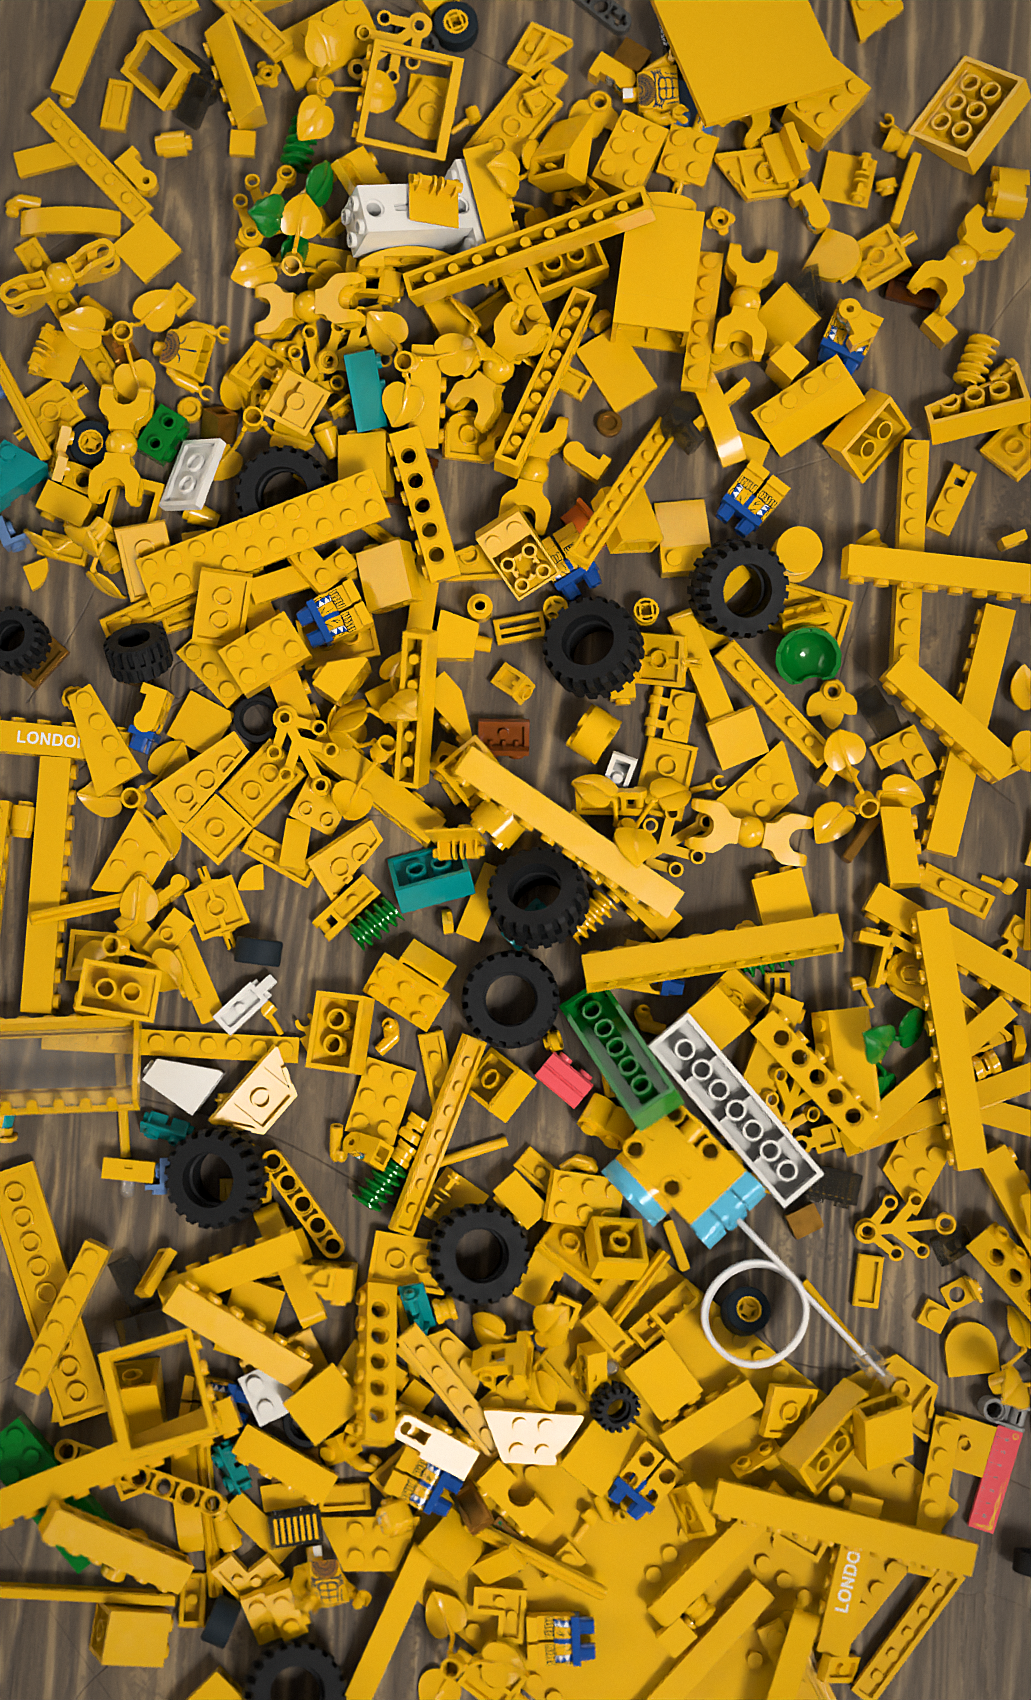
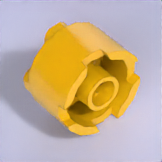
M992 166L990 173L992 186H987L985 192V202H988L986 217L1010 220L1023 219L1028 202L1026 185H1030V171L1027 169Z
M591 704L578 722L577 729L572 733L565 745L596 765L602 756V752L609 746L619 730L622 721L602 708Z
M492 799L489 803L483 800L470 815L472 820L469 823L482 834L485 831L490 833L492 836L489 840L502 851L506 847L510 849L526 828L518 824L520 818L512 814L511 817H508L497 808L500 804L497 802L493 803Z

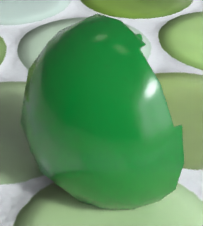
M803 625L794 628L782 638L776 650L775 664L779 674L791 685L801 684L804 680L813 677L826 680L836 676L841 666L842 653L838 642L827 630L813 625Z

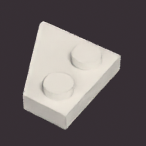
M259 1369L238 1378L260 1427L289 1413L284 1407L283 1402L294 1392L287 1386Z

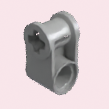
M988 1394L982 1396L977 1403L978 1412L987 1420L1024 1433L1025 1428L1023 1425L1027 1412L1031 1411L1030 1406L1025 1410H1020L1010 1405L1001 1404L1000 1397ZM992 1402H996V1411L993 1414H987V1406Z

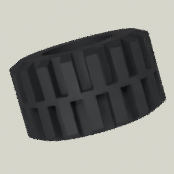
M7 606L5 611L0 609V669L10 675L14 673L16 676H22L23 672L28 675L32 673L33 668L38 670L41 667L39 663L47 660L48 657L45 655L51 651L48 643L52 642V637L48 635L50 631L44 625L45 623L26 608L23 609L21 606H15L14 609L11 606ZM25 631L24 640L21 645L12 651H8V642L11 637L17 632Z
M136 623L122 627L108 636L107 641L103 644L111 675L118 682L127 684L147 682L168 671V668L173 664V655L166 631L162 626L155 623Z

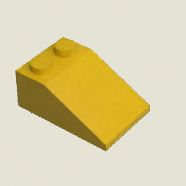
M704 499L654 503V513L664 537L658 545L660 578L689 576L690 571L694 572L696 568L693 565L696 559L703 558L702 552L707 547L711 548Z
M84 958L75 1011L154 1023L162 971Z

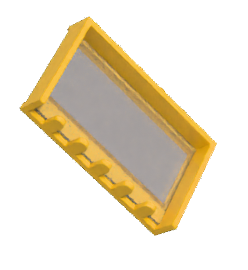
M71 1014L68 1017L45 1015L42 1018L19 1016L15 1019L0 1017V1116L140 1110L141 1021L99 1014L94 1016Z

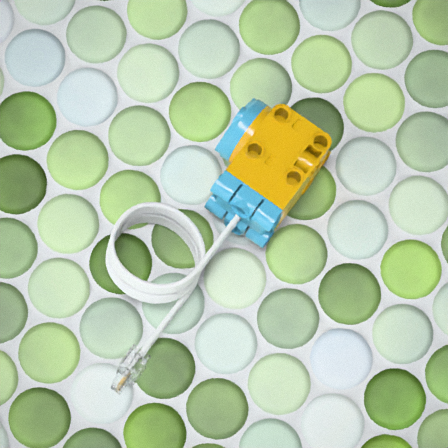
M683 1105L642 1132L638 1129L626 1140L623 1151L601 1171L653 1227L673 1209L691 1227L696 1236L711 1249L727 1234L724 1230L725 1228L728 1231H732L739 1225L772 1260L749 1259L730 1266L716 1277L705 1294L701 1308L702 1326L712 1346L725 1359L735 1365L752 1369L768 1367L783 1360L797 1347L805 1334L809 1320L810 1303L857 1352L851 1360L869 1379L874 1376L886 1389L896 1380L894 1375L884 1366L887 1360L869 1342L861 1348L804 1289L794 1273L743 1221L747 1217L748 1212L746 1209L750 1211L766 1196L764 1192L766 1189L737 1162L709 1133V1130ZM752 1268L772 1270L783 1276L797 1289L803 1303V1319L795 1338L780 1353L761 1361H745L727 1353L715 1340L709 1325L710 1305L720 1286L733 1275Z

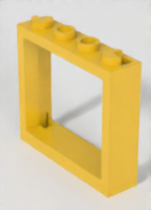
M375 38L373 45L368 44L365 60L370 62L368 71L363 70L361 86H365L364 95L358 96L356 111L360 112L359 122L354 121L351 137H356L355 144L444 163L464 59ZM380 52L450 67L435 152L364 137Z
M191 1327L98 1354L122 1460H133L219 1434L218 1427L222 1426L218 1410L214 1411L212 1401L215 1400V1393L212 1384L207 1385L205 1375L209 1374L206 1359H201L199 1349L203 1348L200 1334H195ZM187 1341L208 1427L135 1449L115 1362Z

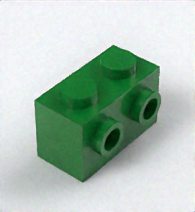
M160 404L137 440V452L164 467L167 462L170 463L174 459L177 452L175 448L180 441L183 442L190 432L188 428L190 425L187 419Z

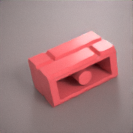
M562 1051L559 1055L554 1052L534 1076L575 1109L594 1086L590 1082L593 1077L582 1068L576 1071L570 1066L573 1061Z

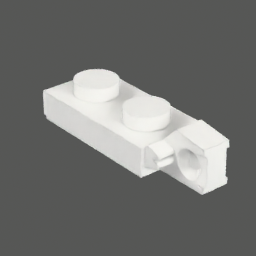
M269 974L261 983L257 979L252 983L249 982L213 1018L230 1036L233 1035L272 996L268 991L277 981Z

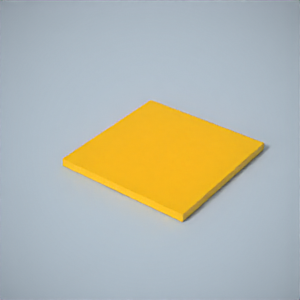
M650 0L705 128L843 88L845 84L808 0Z

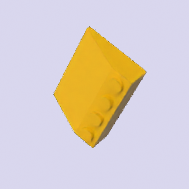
M964 55L907 134L915 136V141L951 166L975 175L1031 99L1026 79Z

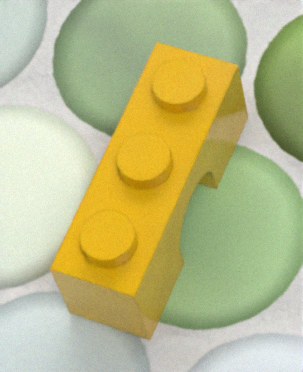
M498 1456L477 1477L476 1483L479 1485L477 1490L486 1499L491 1497L497 1503L495 1508L505 1518L510 1516L516 1522L514 1527L522 1536L525 1537L528 1534L533 1539L555 1517L554 1511L536 1493L526 1502L514 1501L510 1497L508 1490L517 1480V1473L507 1463H503L500 1456Z

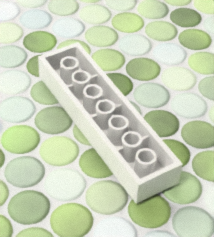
M688 1012L684 1013L647 1045L782 1207H787L824 1175L822 1170Z

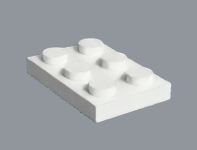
M221 438L183 441L159 507L164 511L202 510L226 443Z

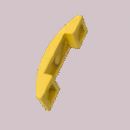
M72 206L21 211L20 236L46 237V234H95L96 238H121L122 213L101 208Z
M393 247L380 250L359 261L355 272L365 277H380L384 267L425 266L452 255L427 247Z
M710 367L706 393L693 392V395L699 403L714 441L713 446L723 469L746 460V455L728 403Z
M196 1445L188 1448L190 1453L177 1459H174V1456L171 1455V1475L199 1485ZM188 1488L184 1493V1499L187 1503L195 1498V1490L193 1488ZM173 1503L180 1552L205 1551L202 1513Z

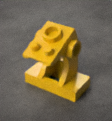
M347 255L345 273L356 271L358 263L361 261L359 257L353 258V255ZM384 267L380 277H366V279H379L378 289L366 288L355 293L350 299L349 308H357L359 300L363 298L377 299L378 304L389 305L390 307H393L395 303H400L405 287V282L401 281L402 273L396 272L394 267Z
M517 1331L515 1343L485 1344L483 1347L474 1350L471 1374L478 1378L485 1387H489L494 1392L497 1390V1376L512 1375L520 1391L530 1390L534 1344L528 1331ZM505 1357L504 1361L496 1362V1360H498L499 1358Z

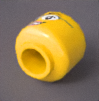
M395 1496L382 1500L380 1502L381 1507L375 1513L382 1533L388 1536L391 1535L393 1539L411 1531L410 1526L413 1524L414 1518L408 1503L402 1499L396 1500Z

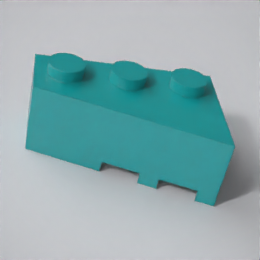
M5 439L0 444V512L9 507L11 502L22 494L24 496L30 492L33 486L49 478L47 463Z

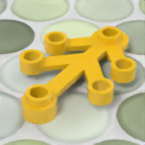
M382 10L377 15L380 25L388 26L393 24L406 29L397 35L370 29L367 25H361L356 33L362 41L374 40L376 38L402 45L412 38L411 47L421 48L422 38L430 34L432 22L426 14L421 12L414 13L410 18L392 15L389 11ZM387 13L390 19L387 23L380 21L381 14ZM418 20L424 23V29L421 31L415 29V22ZM361 28L369 30V35L366 38H362L359 35ZM380 52L378 61L389 53ZM391 54L389 70H387L386 74L388 75L391 71L396 72L397 79L393 82V84H396L400 79L398 70L401 56ZM365 58L362 60H352L348 65L349 75L353 79H362L363 70L368 71L370 61L365 60ZM406 58L405 63L409 69L415 70L420 66V60H418L417 66H409V58ZM360 64L363 68L362 73L355 74L353 66Z
M284 165L277 170V182L269 195H282L285 188H291L296 184L297 173L293 167ZM283 173H290L291 175L284 176ZM256 174L247 175L245 187L250 192L255 204L258 199H263L259 189L260 178ZM253 180L257 183L255 185H250L248 182ZM237 194L233 198V207L238 211L242 223L238 233L239 241L247 248L258 247L265 237L261 235L255 222L251 221L247 210L248 198L244 194ZM241 200L245 203L243 205H238L236 202ZM279 230L275 235L280 234V233L284 234V233ZM252 232L255 233V235L253 237H250L247 235V233Z
M363 306L355 308V310L357 311L360 309L364 310L366 312L367 320L368 310ZM331 323L332 332L326 349H322L316 357L318 369L326 374H332L338 369L346 372L345 361L342 360L344 359V353L367 350L364 347L371 344L368 334L359 338L362 328L351 329L347 345L337 350L340 336L346 330L336 331L334 323ZM388 355L390 362L386 365L382 364V367L386 368L392 364L393 358L391 355ZM327 356H331L334 360L331 366L324 364V359Z
M334 324V329L336 331H341L340 327ZM306 325L301 332V336L305 340L310 369L305 376L314 381L318 374L323 373L316 365L318 351L315 338L317 336V329L312 325ZM305 330H312L314 336L307 337L305 335ZM351 330L341 334L339 343L349 338ZM293 345L289 348L287 357L291 361L292 368L304 375L300 360L303 356V350L300 346ZM297 350L300 356L294 358L291 355V351ZM327 356L324 359V364L326 366H331L334 361L327 362L331 356ZM334 375L328 381L315 383L328 390L338 392L343 389L345 380L340 375ZM338 379L341 382V387H335L332 381Z
M284 705L277 708L273 714V723L277 727L273 744L267 749V757L273 761L280 760L283 757L282 746L287 733L292 740L285 766L279 771V779L284 783L294 781V771L300 755L313 780L311 783L312 791L321 797L328 796L332 792L333 782L330 778L322 776L309 750L323 753L326 757L334 759L339 756L340 748L335 743L325 744L302 737L297 729L299 727L311 730L317 736H324L328 732L327 724L322 720L311 721L301 718L291 706ZM283 714H289L290 718L286 723L281 721ZM318 724L324 725V730L321 733H317L315 730ZM330 746L336 748L334 755H329L327 752ZM274 748H277L279 750V755L273 758L271 756V751ZM285 771H290L291 773L289 780L283 779ZM320 781H324L326 784L323 790H318L317 784Z
M664 810L665 819L656 850L653 855L645 860L644 865L667 872L673 877H679L684 871L681 863H667L654 858L662 853L689 859L694 864L703 863L706 858L703 851L676 846L683 842L686 836L708 830L709 826H704L702 823L703 818L708 817L703 812L697 814L694 823L671 836L674 822L680 816V810L676 811L674 817H669L668 811ZM646 818L642 822V828L652 834L658 829V822L654 818ZM650 820L653 821L655 824L654 828L647 830L646 823ZM695 852H700L702 855L699 861L693 859ZM673 865H678L680 868L677 874L671 872Z
M796 1050L793 1053V1061L797 1065H803L806 1062L805 1057L807 1054L803 1050ZM775 1066L770 1070L769 1076L774 1081L783 1103L781 1114L777 1108L779 1103L777 1093L765 1091L761 1099L792 1135L793 1129L806 1121H817L820 1117V1110L812 1105H807L800 1114L791 1118L794 1109L812 1098L805 1090L800 1093L801 1086L794 1078L789 1089L785 1081L788 1075L787 1071L782 1067ZM778 1071L781 1073L779 1078L776 1077ZM819 1081L813 1082L816 1085L820 1084ZM772 1095V1101L768 1103V1098ZM813 1110V1115L809 1117L810 1111Z
M912 1191L908 1195V1202L891 1223L880 1224L887 1213L898 1206L897 1197L894 1194L888 1193L883 1196L881 1206L871 1218L865 1217L857 1221L854 1233L856 1238L862 1243L869 1244L874 1242L887 1252L893 1261L903 1259L904 1249L899 1244H891L882 1236L884 1234H893L911 1248L918 1258L925 1259L930 1254L929 1245L923 1241L919 1242L908 1232L936 1229L940 1234L949 1235L956 1229V1221L954 1216L948 1212H942L932 1219L906 1221L915 1209L921 1207L924 1203L922 1193ZM917 1195L921 1198V1201L913 1203L911 1198ZM886 1199H894V1205L887 1206L885 1204ZM943 1218H947L950 1220V1224L942 1226L940 1221ZM865 1226H870L872 1232L865 1234L862 1229ZM920 1246H924L927 1248V1252L920 1254L917 1252V1249ZM893 1249H899L901 1254L895 1257L891 1252Z

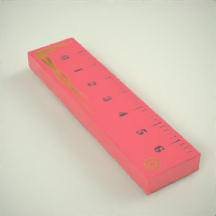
M996 1424L997 1429L983 1477H980L967 1521L968 1526L991 1534L994 1533L1023 1435L1022 1432Z

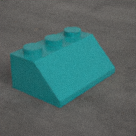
M374 348L344 353L357 432L388 426V417L382 405V394L386 384L385 379H379L378 369L383 368L380 353L375 354Z
M437 846L387 859L402 914L476 893L467 859L465 857V859L461 860L459 848L457 860H454L453 856L452 860L439 861L438 858H433V848H437Z

